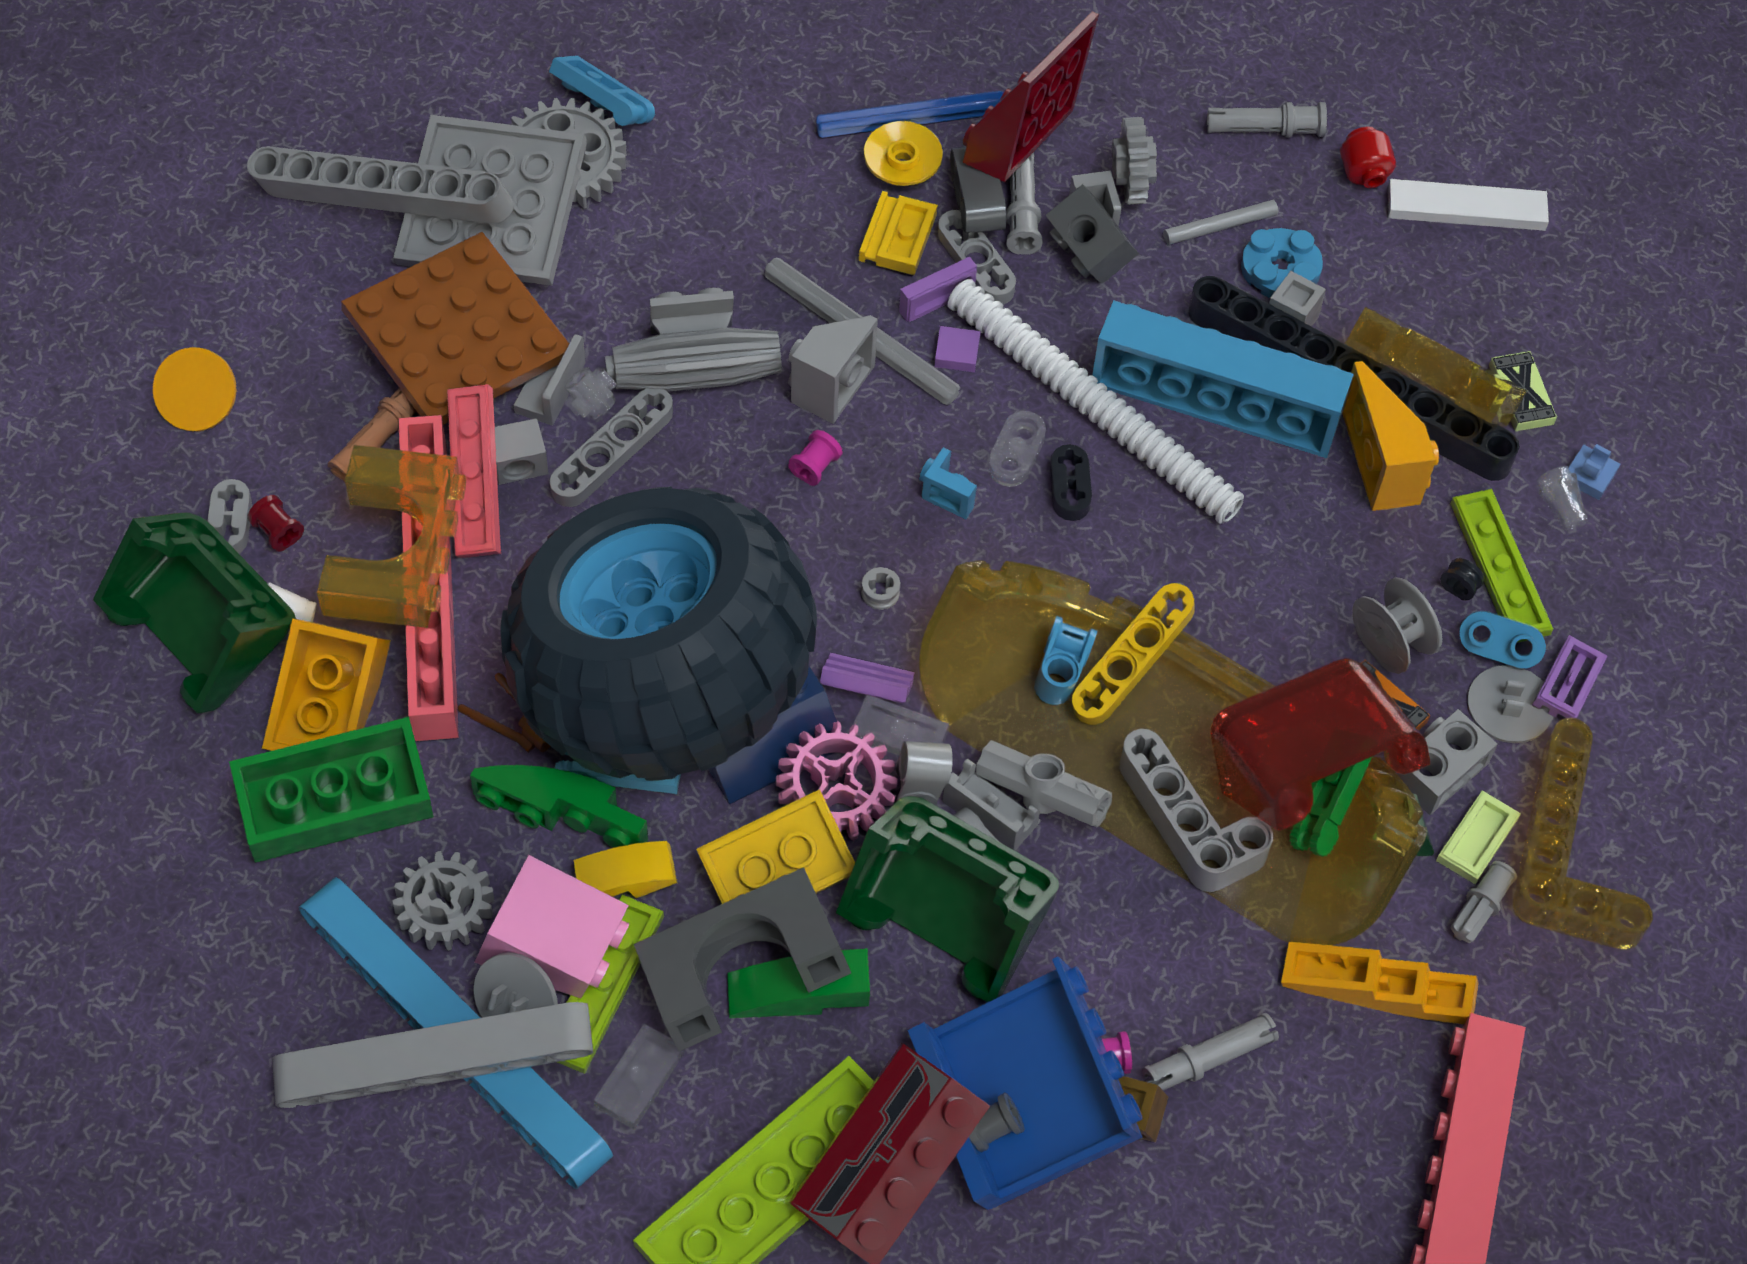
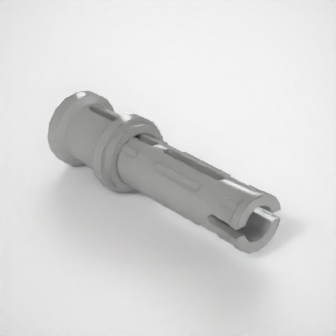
M1286 102L1281 105V108H1208L1207 133L1281 132V136H1285V138H1291L1293 134H1317L1318 137H1325L1327 126L1326 103L1319 102L1317 106H1294L1292 102Z
M1034 152L1010 176L1011 205L1006 210V221L1010 225V233L1007 236L1006 244L1008 249L1015 254H1033L1041 248L1043 243L1042 235L1038 231V223L1042 217L1041 210L1035 202Z

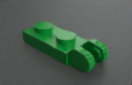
M1338 731L1333 733L1298 808L1299 813L1293 824V830H1290L1289 841L1294 849L1304 851L1310 848V851L1313 852L1312 854L1321 857L1331 854L1333 846L1336 845L1339 839L1338 826L1341 825L1378 745L1367 738Z

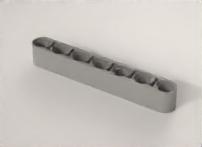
M270 146L256 149L247 161V169L251 176L269 195L278 198L485 223H499L505 220L513 210L514 202L511 195L498 177L487 171Z
M583 1002L561 1003L279 1054L272 1058L275 1106L293 1108L296 1105H316L586 1057L593 1053L589 1007L587 1003Z

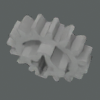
M1142 117L1122 118L1120 138L1112 140L1113 179L1116 180V185H1123V194H1125V203L1127 205L1146 204L1149 183H1156L1157 180L1156 143H1153V136L1146 137V125H1144Z
M441 851L436 852L435 862L428 863L422 856L419 857L420 869L414 871L406 867L403 873L407 883H395L394 886L396 896L399 898L392 901L395 914H399L397 920L400 929H409L410 940L414 943L424 936L427 949L430 950L434 948L437 941H443L446 950H452L453 940L457 938L465 945H468L470 943L468 932L473 930L482 934L485 930L481 918L489 919L493 916L492 906L489 903L495 900L493 888L488 887L490 882L487 872L478 873L477 861L474 859L463 865L459 852H455L450 861L444 860ZM424 886L422 893L416 896L418 891ZM436 891H438L441 898L444 897L447 902L451 903L452 909L448 907L446 902L443 903L440 898H437ZM472 904L470 910L464 916L463 912L465 907Z

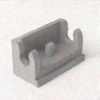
M966 759L959 776L953 772L951 773L949 783L944 787L943 802L956 812L963 807L972 810L1000 843L1016 851L1040 823V811L1032 805L1029 806L1028 810L987 780L976 775V764Z

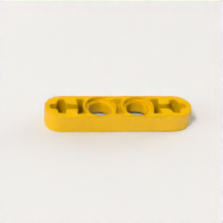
M1171 583L1163 586L1076 687L1072 695V704L1075 715L1081 722L1088 725H1097L1108 719L1190 622L1194 615L1195 603L1193 594L1187 586L1180 583ZM1180 597L1182 598L1184 610L1180 611L1175 608L1166 617L1167 625L1170 626L1167 629L1161 621L1168 610L1166 600L1170 599L1175 602ZM1143 628H1153L1160 634V639L1152 647H1142L1135 641V636ZM1117 660L1127 661L1133 668L1132 673L1126 679L1115 680L1107 673L1110 664ZM1101 679L1107 686L1099 698L1101 708L1098 710L1095 707H1091L1086 711L1083 698L1087 696L1093 699L1102 689L1100 682L1097 680ZM1109 689L1115 691V693H1114V694H1111V692L1109 691Z

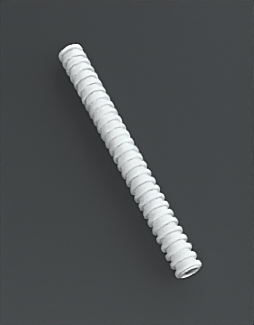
M972 279L960 282L953 289L949 296L948 307L952 311H957L959 317L966 318L969 325L975 326L977 331H981L980 333H985V337L988 340H994V344L998 348H1003L1007 355H1013V359L1017 363L1022 362L1023 368L1026 370L1032 369L1031 373L1036 378L1041 377L1042 383L1050 385L1051 390L1055 393L1060 392L1062 399H1070V405L1074 408L1079 407V412L1082 415L1089 414V420L1092 423L1098 422V427L1101 430L1108 429V435L1111 438L1118 437V443L1121 446L1127 445V450L1131 454L1137 452V458L1140 461L1147 460L1146 464L1150 469L1157 468L1156 473L1160 477L1166 476V481L1170 485L1176 483V489L1179 492L1186 491V497L1189 500L1196 499L1195 503L1199 508L1206 507L1205 511L1209 516L1216 515L1215 520L1219 524L1228 522L1236 515L1243 504V493L1240 491L1233 492L1234 487L1230 483L1224 485V479L1220 475L1214 477V471L1211 468L1204 469V463L1201 460L1194 461L1195 457L1191 452L1184 453L1185 449L1181 444L1174 445L1175 441L1172 437L1165 438V432L1162 429L1155 430L1153 422H1145L1146 418L1143 414H1136V410L1132 406L1126 407L1124 399H1116L1117 395L1115 392L1107 391V387L1103 383L1097 384V378L1093 375L1088 376L1086 369H1078V363L1074 360L1069 361L1067 354H1059L1060 350L1055 345L1050 346L1049 340L1041 338L1038 331H1031V326L1027 323H1022L1019 316H1013L1010 309H1003L1004 306L1000 301H994V297L991 294H985L984 289L981 286H976ZM1229 512H1232V514L1227 519H1225L1226 515Z

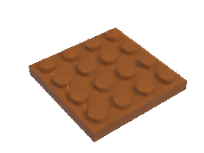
M483 232L341 301L342 312L421 417L441 415L443 425L449 422L448 389L488 384L493 388L494 399L559 365L569 346L566 338Z

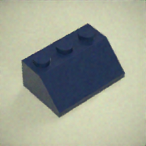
M810 666L803 687L791 707L777 715V721L773 724V729L753 746L744 747L728 757V761L708 769L729 804L775 783L776 776L784 773L778 768L779 760L781 758H790L786 753L789 743L801 746L799 741L800 733L805 731L815 738V727L819 723L825 727L826 733H832L833 723L837 722L827 694ZM826 753L821 756L825 758L833 753Z

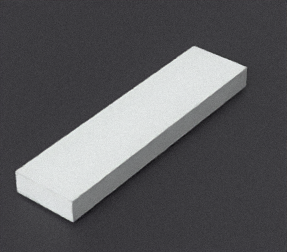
M1390 179L1388 185V218L1546 231L1549 223L1547 191Z

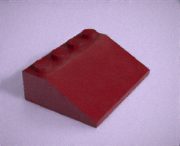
M1092 11L1030 72L1025 71L1013 89H1006L1000 101L995 106H989L983 118L977 124L972 123L969 126L963 139V145L967 146L963 163L1005 182L1070 115L1074 109L1098 21V13Z

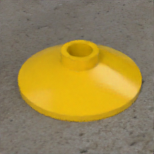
M896 121L878 127L869 135L864 146V159L868 169L882 181L900 186L919 184L931 178L938 171L943 156L942 145L937 136L925 126L908 121Z

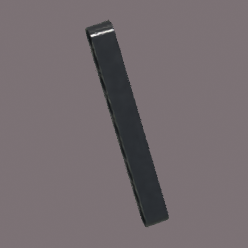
M1205 276L1195 282L1188 311L1190 319L1196 325L1206 329H1215L1222 334L1245 341H1254L1261 346L1284 353H1293L1301 358L1323 365L1336 366L1350 373L1352 372L1354 362L1363 361L1425 424L1430 441L1434 440L1437 444L1439 455L1490 481H1499L1509 475L1520 447L1519 440L1509 430L1221 278Z

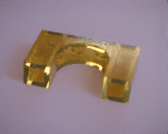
M1365 307L1345 342L1346 345L1375 361L1392 366L1453 398L1455 400L1454 404L1491 424L1507 427L1528 391L1389 315Z
M354 445L345 478L350 505L401 511L414 517L423 526V529L415 544L406 552L394 558L365 560L326 555L317 590L322 615L428 628L431 611L438 612L440 607L441 586L437 584L440 574H446L448 571L450 550L446 548L448 537H455L458 512L454 511L456 500L462 501L464 499L466 476L460 474L458 460L455 456Z

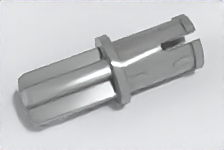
M1494 861L1477 888H1472L1468 891L1466 895L1467 902L1451 925V930L1456 939L1468 943L1473 942L1490 916L1498 914L1501 909L1500 901L1511 884L1517 879V873L1512 867L1504 862Z

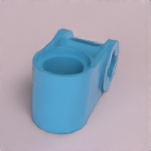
M1056 615L1043 651L1045 654L1034 686L1036 694L1042 701L1047 704L1058 705L1069 700L1078 682L1082 668L1086 665L1098 630L1091 628L1089 631H1085L1063 623V618ZM1049 674H1059L1066 682H1056L1050 678Z

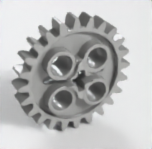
M554 98L552 107L547 108L542 101H539L538 111L533 112L525 107L523 108L524 119L516 116L511 118L512 125L585 135L587 144L573 202L577 201L583 208H587L588 197L600 202L602 201L601 190L612 193L613 181L621 182V170L626 169V141H623L622 129H615V119L613 117L604 120V109L600 108L591 113L590 102H585L580 108H576L574 98H570L566 106H561L558 98Z

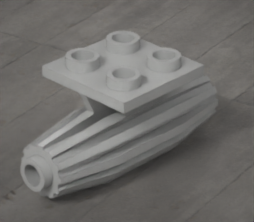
M707 288L701 290L698 294L683 296L679 292H665L658 295L657 298L650 299L651 334L658 333L659 335L612 347L613 355L605 356L607 381L616 380V387L618 389H664L669 392L730 386L780 373L782 371L778 332L728 328V326H732L733 291L723 292L720 288Z

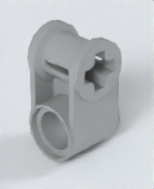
M903 742L900 756L895 764L896 773L901 778V789L897 796V801L903 797L914 796L937 805V801L951 777L952 748L950 744Z

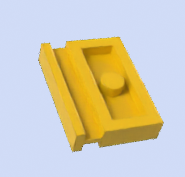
M882 191L859 250V261L865 262L867 259L875 261L876 266L915 275L937 216L938 205L899 195V198L888 196V192Z

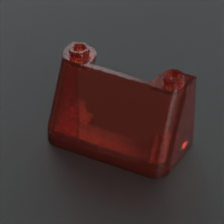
M1349 658L1339 659L1228 706L1216 715L1211 725V739L1222 794L1278 832L1305 819L1313 805L1311 783L1383 751L1387 765L1400 774L1412 773L1430 765L1428 745L1425 737L1364 665Z

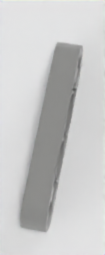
M644 389L552 473L550 477V490L554 501L566 507L577 506L584 502L669 423L673 416V400L671 395L664 389ZM659 403L662 404L661 411L654 408L647 413L648 404L654 407ZM624 427L633 428L638 432L634 439L628 441L618 439L615 433ZM596 453L604 454L610 459L606 465L601 467H593L586 460L589 456ZM578 468H579V469L581 470V472H582V474H581L580 476H579ZM576 481L577 489L574 490L568 487L564 491L562 490L561 483L565 482L570 485Z

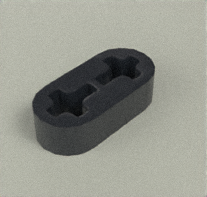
M1062 445L1053 452L1051 459L1052 504L1055 513L1059 517L1069 521H1076L1084 518L1090 510L1092 489L1089 458L1087 453L1076 445ZM1064 460H1072V464L1075 466L1073 476H1067V467L1064 464ZM1068 489H1074L1078 505H1070L1067 499Z

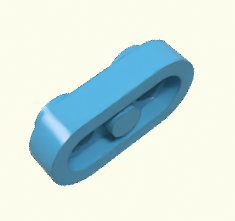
M1475 611L1466 616L1460 626V639L1463 646L1474 654L1517 668H1530L1538 664L1545 654V640L1537 628L1488 611ZM1484 625L1489 628L1490 636L1487 640L1478 641L1474 638L1473 631L1477 626ZM1521 639H1527L1532 643V650L1526 655H1521L1515 650L1516 643Z

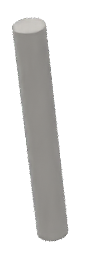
M1275 200L1262 202L1163 230V237L1167 245L1275 216L1278 214V206Z

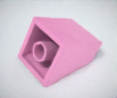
M528 855L486 935L475 963L482 965L488 959L500 953H517L535 961L547 973L556 991L582 998L589 985L598 988L610 963L602 958L609 945L616 949L618 948L626 933L629 923L623 921L622 918L629 905Z

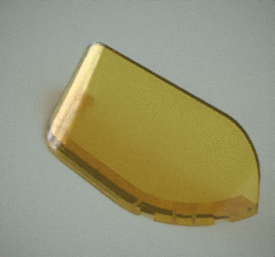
M984 560L965 562L955 567L927 625L919 656L920 677L927 701L936 717L951 734L981 753L983 748L992 740L1029 757L1037 754H1051L1058 757L1064 763L1066 773L1112 792V803L1104 821L1099 825L1101 828L1194 885L1119 769L1123 744L1127 735L1137 729H1149L1163 740L1220 829L1247 817H1258L1264 820L1272 829L1273 842L1267 860L1261 869L1218 891H1204L1205 893L1280 940L1288 943L1340 944L1365 932L1382 915L1425 842L1427 828L1418 824L1423 811L1417 799L1396 772L1380 757H1372L1341 825L1338 826L1339 839L1336 845L1333 846L1331 854L1321 857L1312 854L1313 852L1310 851V848L1300 851L1294 849L1289 841L1290 830H1293V824L1299 813L1298 808L1333 733L1336 731L1346 734L1351 733L1315 709L1183 630L1108 719L1097 725L1085 724L1075 715L1072 695L1063 704L1052 705L1042 701L1034 688L1035 680L1045 654L1043 651L1056 615L1063 618V623L1085 631H1089L1091 628L1098 630L1086 665L1082 668L1074 688L1075 691L1076 687L1137 617L1143 607L1119 595H1116L1112 604L1089 595L1090 584L1086 581L1029 564L1005 561L999 571L991 570L990 565ZM1162 618V623L1169 629L1170 626L1167 625V621ZM1143 628L1135 636V641L1142 647H1152L1160 639V634L1153 628ZM1117 660L1110 664L1107 673L1115 680H1123L1130 676L1133 668L1129 662ZM1049 674L1050 678L1056 682H1066L1059 674ZM1101 679L1097 680L1100 682L1102 689L1093 699L1087 696L1083 698L1086 711L1091 707H1095L1098 710L1101 708L1099 698L1107 688ZM1109 689V691L1111 692V694H1114V693H1115V691ZM1166 788L1155 789L1163 796L1174 795ZM1190 824L1178 825L1182 830L1187 832L1197 831V829ZM1245 840L1241 842L1242 845L1246 848H1259L1258 845L1252 841ZM1213 860L1202 861L1209 868L1217 869L1221 867Z

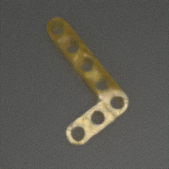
M1565 718L1555 725L1543 751L1513 897V910L1522 922L1615 949L1629 950L1640 943L1651 925L1653 912L1649 904L1644 899L1635 895L1566 877L1593 735L1590 727L1577 718ZM1561 742L1570 744L1574 749L1564 746ZM1553 779L1564 782L1567 787L1557 784ZM1545 817L1557 820L1560 825L1550 823ZM1537 855L1549 858L1553 864L1541 861ZM1529 894L1540 896L1545 903L1534 901ZM1574 906L1584 908L1589 915L1579 913ZM1619 919L1628 920L1633 924L1634 928L1623 925Z

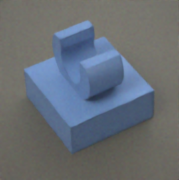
M1598 444L1595 445L1594 449L1583 445L1565 472L1562 481L1600 500L1621 464L1609 458L1611 451Z

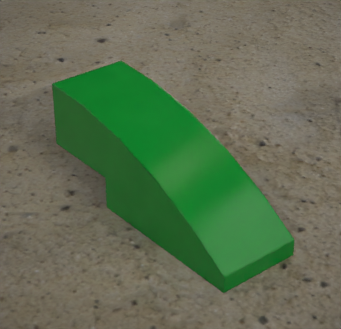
M868 948L842 950L851 974L809 993L792 957L772 960L729 972V1018L821 1015L822 1008L869 1006Z

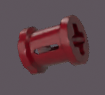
M268 495L261 498L252 506L248 513V521L253 527L262 529L269 537L268 544L278 552L284 551L296 543L303 535L304 526L300 521L292 519L284 511L283 502L276 495Z

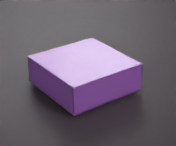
M940 326L934 367L975 372L981 331Z

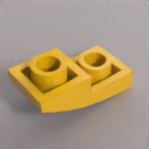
M667 841L620 846L573 860L576 879L612 897L629 891L635 898H639L677 883L671 846Z

